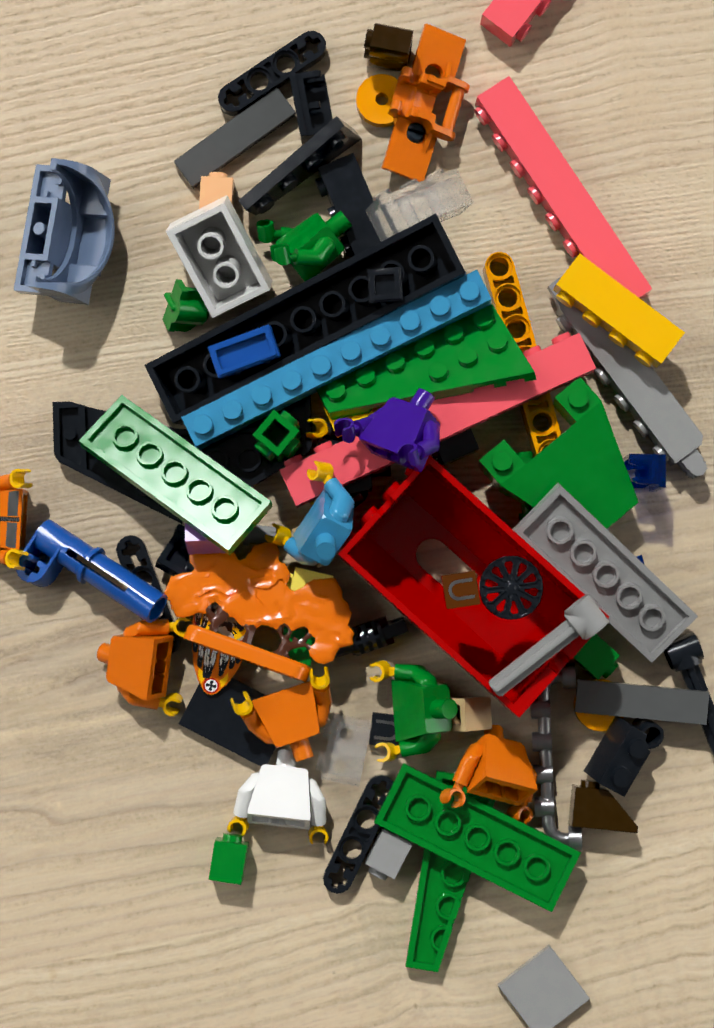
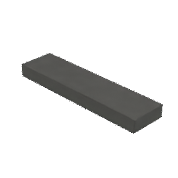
M276 87L174 160V163L194 189L200 185L201 176H209L210 172H218L296 116V112L278 87Z
M577 679L574 711L578 713L707 725L710 692Z

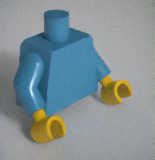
M314 461L317 470L308 469L307 476L310 480L323 482L325 484L323 491L294 532V537H291L289 528L272 523L271 525L276 528V535L273 537L265 534V539L269 543L284 546V551L303 565H317L320 563L328 566L352 531L354 500L339 480L332 478L334 470L330 463Z

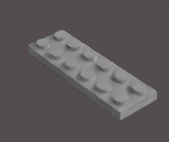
M559 483L512 529L585 595L589 594L597 606L609 616V623L651 663L698 617Z

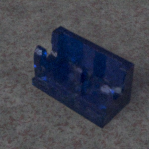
M628 454L623 458L627 470H636L634 472L635 477L631 481L634 489H649V492H657L666 488V454Z

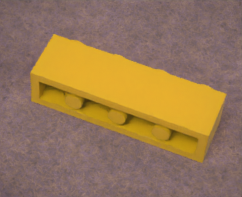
M580 253L553 288V291L557 293L555 297L559 302L568 308L576 307L583 313L582 318L588 324L595 328H598L600 325L609 332L608 338L622 348L625 345L635 352L634 357L646 367L653 365L657 368L685 334L684 331Z

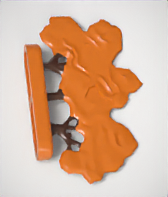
M264 542L255 545L247 557L242 560H238L234 552L231 555L227 553L189 554V560L194 570L171 576L164 594L167 595V600L170 601L171 609L176 617L186 618L202 613L207 615L211 624L209 630L197 625H189L183 639L307 683L310 667L290 659L288 655L290 650L306 647L310 657L316 663L325 665L334 660L339 648L353 645L354 632L348 626L352 612L349 609L348 603L342 598V590L335 578L314 579L296 591L289 589L287 583L291 575L286 564L278 559L280 552L276 544ZM215 602L218 604L216 614L211 611L212 603ZM228 617L234 618L246 630L243 641L218 633L219 626ZM261 625L273 627L280 636L281 643L273 652L251 645L256 628ZM283 625L288 628L286 635L282 633L281 627ZM300 627L308 629V633L299 641L296 637L292 641L289 640L291 634ZM309 638H315L313 645L306 644Z

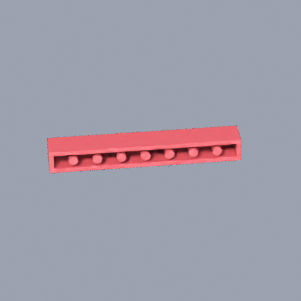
M506 77L478 95L475 103L477 108L474 109L477 118L482 125H489L494 133L492 139L501 152H507L512 160L509 163L513 172L518 178L523 177L529 185L527 191L536 205L542 204L548 213L545 215L548 224L554 231L559 230L564 237L563 245L572 258L577 257L579 253L640 299L648 295L652 287L511 77Z

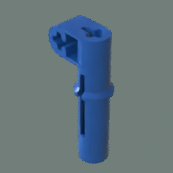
M46 520L39 526L23 550L29 553L28 556L22 555L19 559L20 566L26 567L25 570L16 569L18 576L23 581L38 587H46L56 580L64 567L76 575L78 582L81 584L89 583L148 623H152L159 617L167 603V595L107 557L103 548L90 546L52 520ZM41 552L51 558L48 564L38 557ZM77 556H82L128 586L126 591L76 559ZM36 565L40 568L38 573L34 570Z

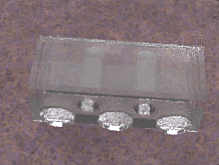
M457 168L448 172L439 169L426 177L427 180L418 182L417 179H413L400 186L398 191L392 192L391 189H386L373 197L374 202L365 211L380 241H384L435 213L440 222L462 214L474 202Z

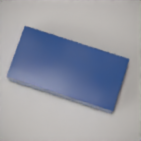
M269 324L208 346L215 371L220 379L281 357L272 327Z

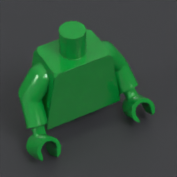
M340 210L326 222L318 213H315L295 228L281 227L280 230H274L273 221L268 219L257 221L256 226L258 239L262 243H270L278 239L275 241L276 244L270 246L272 260L280 265L291 264L301 278L307 281L319 274L344 251L345 247L338 237L352 227V224Z

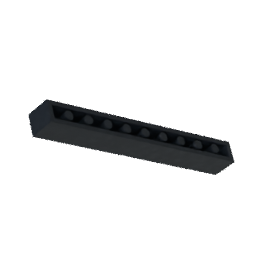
M354 153L318 167L319 178L314 180L321 197L327 195L332 206L327 208L329 217H333L341 210L352 224V227L343 233L344 236L339 238L345 247L344 252L346 256L350 254L355 256L389 238ZM471 428L440 442L439 450L433 453L431 457L436 461L439 460L443 467L478 452L479 447Z

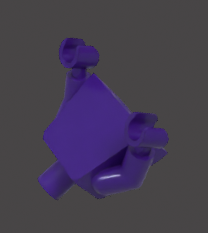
M418 388L410 402L396 397L389 398L383 407L368 417L355 421L350 418L337 419L334 422L335 436L339 437L342 435V439L346 443H352L355 440V436H357L372 454L421 473L428 456L437 452L440 448V423L429 411L435 397L428 391Z

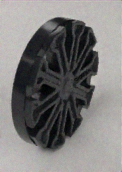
M504 556L494 560L485 568L479 582V593L485 607L495 616L509 620L520 619L532 613L539 605L543 595V581L538 569L528 560L518 556ZM505 562H512L511 574L508 573L504 565ZM522 563L526 566V570L517 576L519 565ZM494 567L499 568L502 578L492 573ZM530 574H534L536 578L534 582H523ZM487 579H490L497 583V586L487 587L485 582ZM536 588L537 595L533 596L524 590ZM490 593L499 594L493 601H488L486 597ZM521 597L531 602V606L528 609L524 607L520 599ZM505 600L504 610L502 612L498 611L496 606ZM512 601H514L518 609L517 614L510 612Z

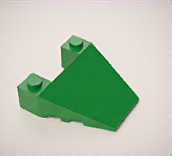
M578 377L555 396L553 406L569 423L570 428L526 464L505 440H502L479 460L478 467L499 492L513 498L529 510H532L559 483L608 529L637 505L639 501L602 401L584 380Z

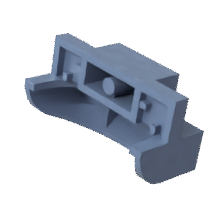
M51 158L50 165L36 164L14 291L20 294L49 296L63 303L89 305L92 284L98 276L101 277V271L108 262L114 244V216L108 199L111 179L94 168L75 161ZM66 192H68L70 204L65 202Z

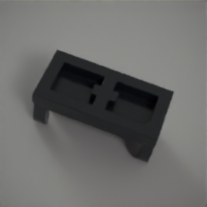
M321 70L289 74L302 144H305L333 120L325 75L321 74Z

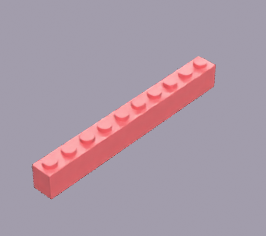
M565 332L551 340L553 345L541 350L540 346L537 345L523 352L534 370L537 380L525 382L523 378L506 382L507 386L494 388V384L477 387L472 393L434 400L429 411L440 423V442L569 384L578 377L582 378L592 373L596 366L580 333L571 336L569 332ZM355 436V440L352 443L341 441L333 445L331 441L320 444L313 448L315 454L304 459L301 454L284 461L285 468L279 471L298 508L317 499L324 489L325 484L323 482L310 480L307 476L308 469L317 470L314 461L330 463L334 470L332 478H337L343 487L395 462L372 454L359 440V437Z

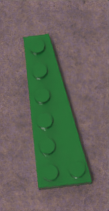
M436 770L435 779L453 787L455 781L452 779L455 773ZM464 786L463 792L491 807L494 806L495 800L467 793V787ZM425 848L405 967L438 972L471 871Z

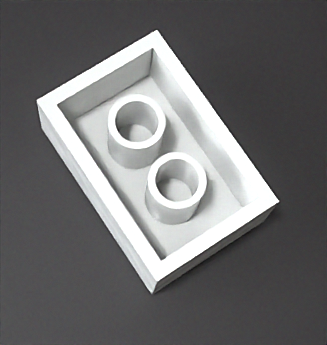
M227 195L170 223L166 233L212 318L270 290L272 279Z

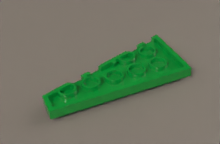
M491 304L317 389V392L331 420L370 413L373 408L384 406L389 398L392 397L411 401L418 388L428 391L436 400L472 393L477 387L494 384V388L507 386L506 382L524 378V381L528 382L537 379L531 365Z

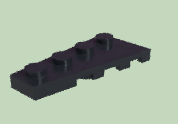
M336 116L238 201L246 211L254 215L267 212L277 200L316 173L318 167L330 163L359 142L361 137L351 126Z

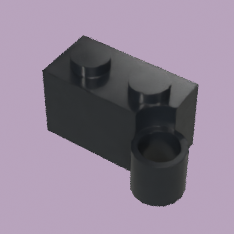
M615 716L585 767L584 772L599 784L625 797L651 752L649 749L656 748L662 743L664 738L663 729L650 719L636 718L630 723L619 716ZM648 728H650L648 735L644 733Z

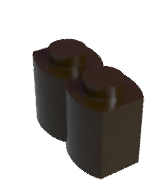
M375 23L373 30L367 29L364 58L369 59V66L401 72L404 66L409 65L414 30Z

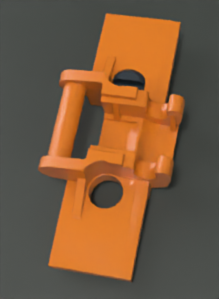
M424 24L412 67L404 66L402 68L388 114L394 118V127L383 160L382 169L422 184L425 180L437 138L444 141H454L456 134L453 131L464 94H467L470 88L468 83L455 78L466 39L432 25ZM434 66L437 68L440 77L437 78L434 75L426 74V67ZM452 90L442 126L435 123L436 115L432 113L435 100L440 92L444 91L447 93Z

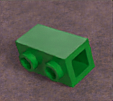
M273 410L253 434L257 442L254 445L256 450L269 461H272L274 457L280 462L285 457L288 459L292 458L302 446L300 444L301 433L298 430L300 427L299 422L285 410L281 414Z

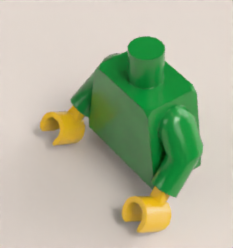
M384 660L370 664V666H378L382 671L381 676L369 677L371 681L380 682L390 676L395 678L391 680L395 740L399 742V745L395 746L393 743L376 744L375 748L386 747L388 751L384 759H377V761L392 762L397 758V755L408 757L430 752L441 740V734L451 731L452 718L457 714L458 707L456 702L450 699L449 686L445 683L437 682L436 677L422 665L395 664V667H391Z

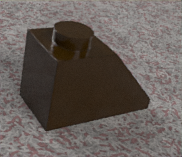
M581 779L580 785L572 784L568 821L572 827L638 833V826L609 790L600 787V784L594 780Z

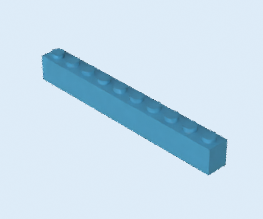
M475 270L181 418L195 447L202 450L268 417L273 410L278 412L316 393L317 389L491 305L492 298L478 270Z

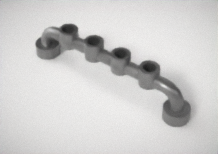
M571 662L561 669L555 679L531 704V719H538V732H532L533 752H539L540 765H533V768L537 772L536 784L541 786V797H534L535 817H542V826L546 835L583 852L582 827L568 826V833L560 832L555 825L550 689L552 685L559 682L563 683V689L576 688L575 662Z

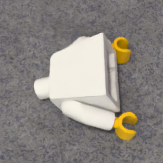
M278 750L276 765L263 764L260 772L252 773L239 788L233 811L235 817L231 819L227 826L229 833L233 830V823H240L243 826L241 836H244L249 828V823L307 829L309 830V841L312 845L313 835L316 832H322L324 834V844L328 842L327 829L323 826L326 824V800L317 782L312 778H308V770L295 767L296 762L292 750Z

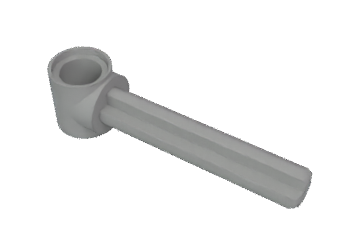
M589 594L578 599L564 611L566 620L489 680L490 687L498 696H503L578 636L587 640L609 623L608 618Z

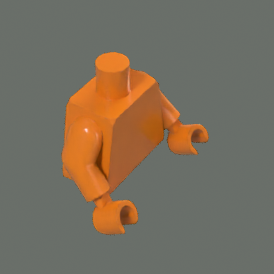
M492 725V729L484 730V735L476 743L468 747L452 779L455 781L453 788H447L441 792L440 802L447 804L453 794L454 802L451 807H461L466 800L465 793L463 792V788L466 786L467 793L513 804L507 810V815L527 824L533 818L532 810L527 806L528 803L532 802L533 795L538 790L536 784L537 772L529 762L525 746L520 742L504 738L502 726Z

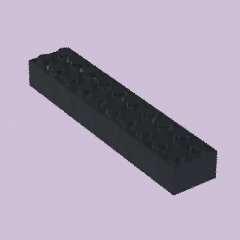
M435 213L145 364V368L172 423L183 425L184 422L181 417L467 275ZM401 267L404 301L370 304L367 269ZM265 325H271L281 357L227 377L218 378L208 346Z

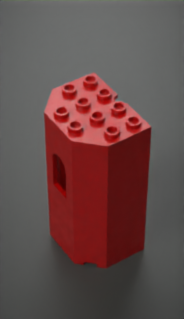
M428 456L421 473L407 468L404 473L407 478L400 485L395 481L382 495L384 504L379 509L373 505L360 519V524L363 527L356 534L351 531L340 548L341 551L338 553V556L513 715L520 718L589 639L585 640L578 636L503 696H498L488 683L489 680L566 620L564 611L585 594L436 460ZM428 539H436L442 542L479 575L477 577L478 591L481 575L491 562L504 556L522 557L531 562L538 569L542 577L543 595L541 601L532 613L523 618L513 620L503 619L492 614L483 604L481 597V604L446 609L443 586L419 565L416 558L417 548L423 541ZM505 562L504 565L508 573L511 574L512 562ZM522 563L519 565L517 576L526 570V566ZM494 567L492 573L502 578L499 568ZM530 574L523 582H534L536 578L534 574ZM487 579L485 585L493 587L497 586V583ZM536 588L524 590L533 596L537 595ZM490 593L486 597L488 601H493L499 594ZM522 597L520 598L524 607L528 609L531 606V602ZM505 600L496 606L498 611L502 612L504 610ZM512 601L510 612L517 614L518 609L514 601ZM601 610L604 613V615L607 618H609V616L603 610Z

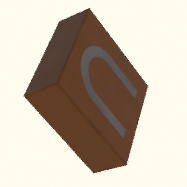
M475 570L441 576L446 609L481 604Z

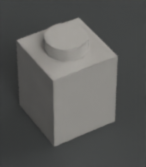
M382 827L365 860V864L370 866L368 872L382 880H386L387 876L395 880L413 843Z

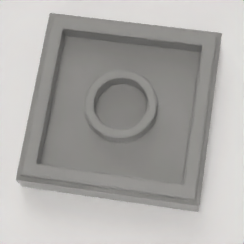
M547 945L498 983V987L529 1028H553L590 999L550 945Z

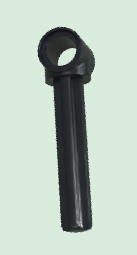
M694 632L676 638L663 651L670 668L673 671L675 670V672H681L687 689L708 691L698 665L703 662L704 655ZM709 693L707 725L701 726L714 757V704Z

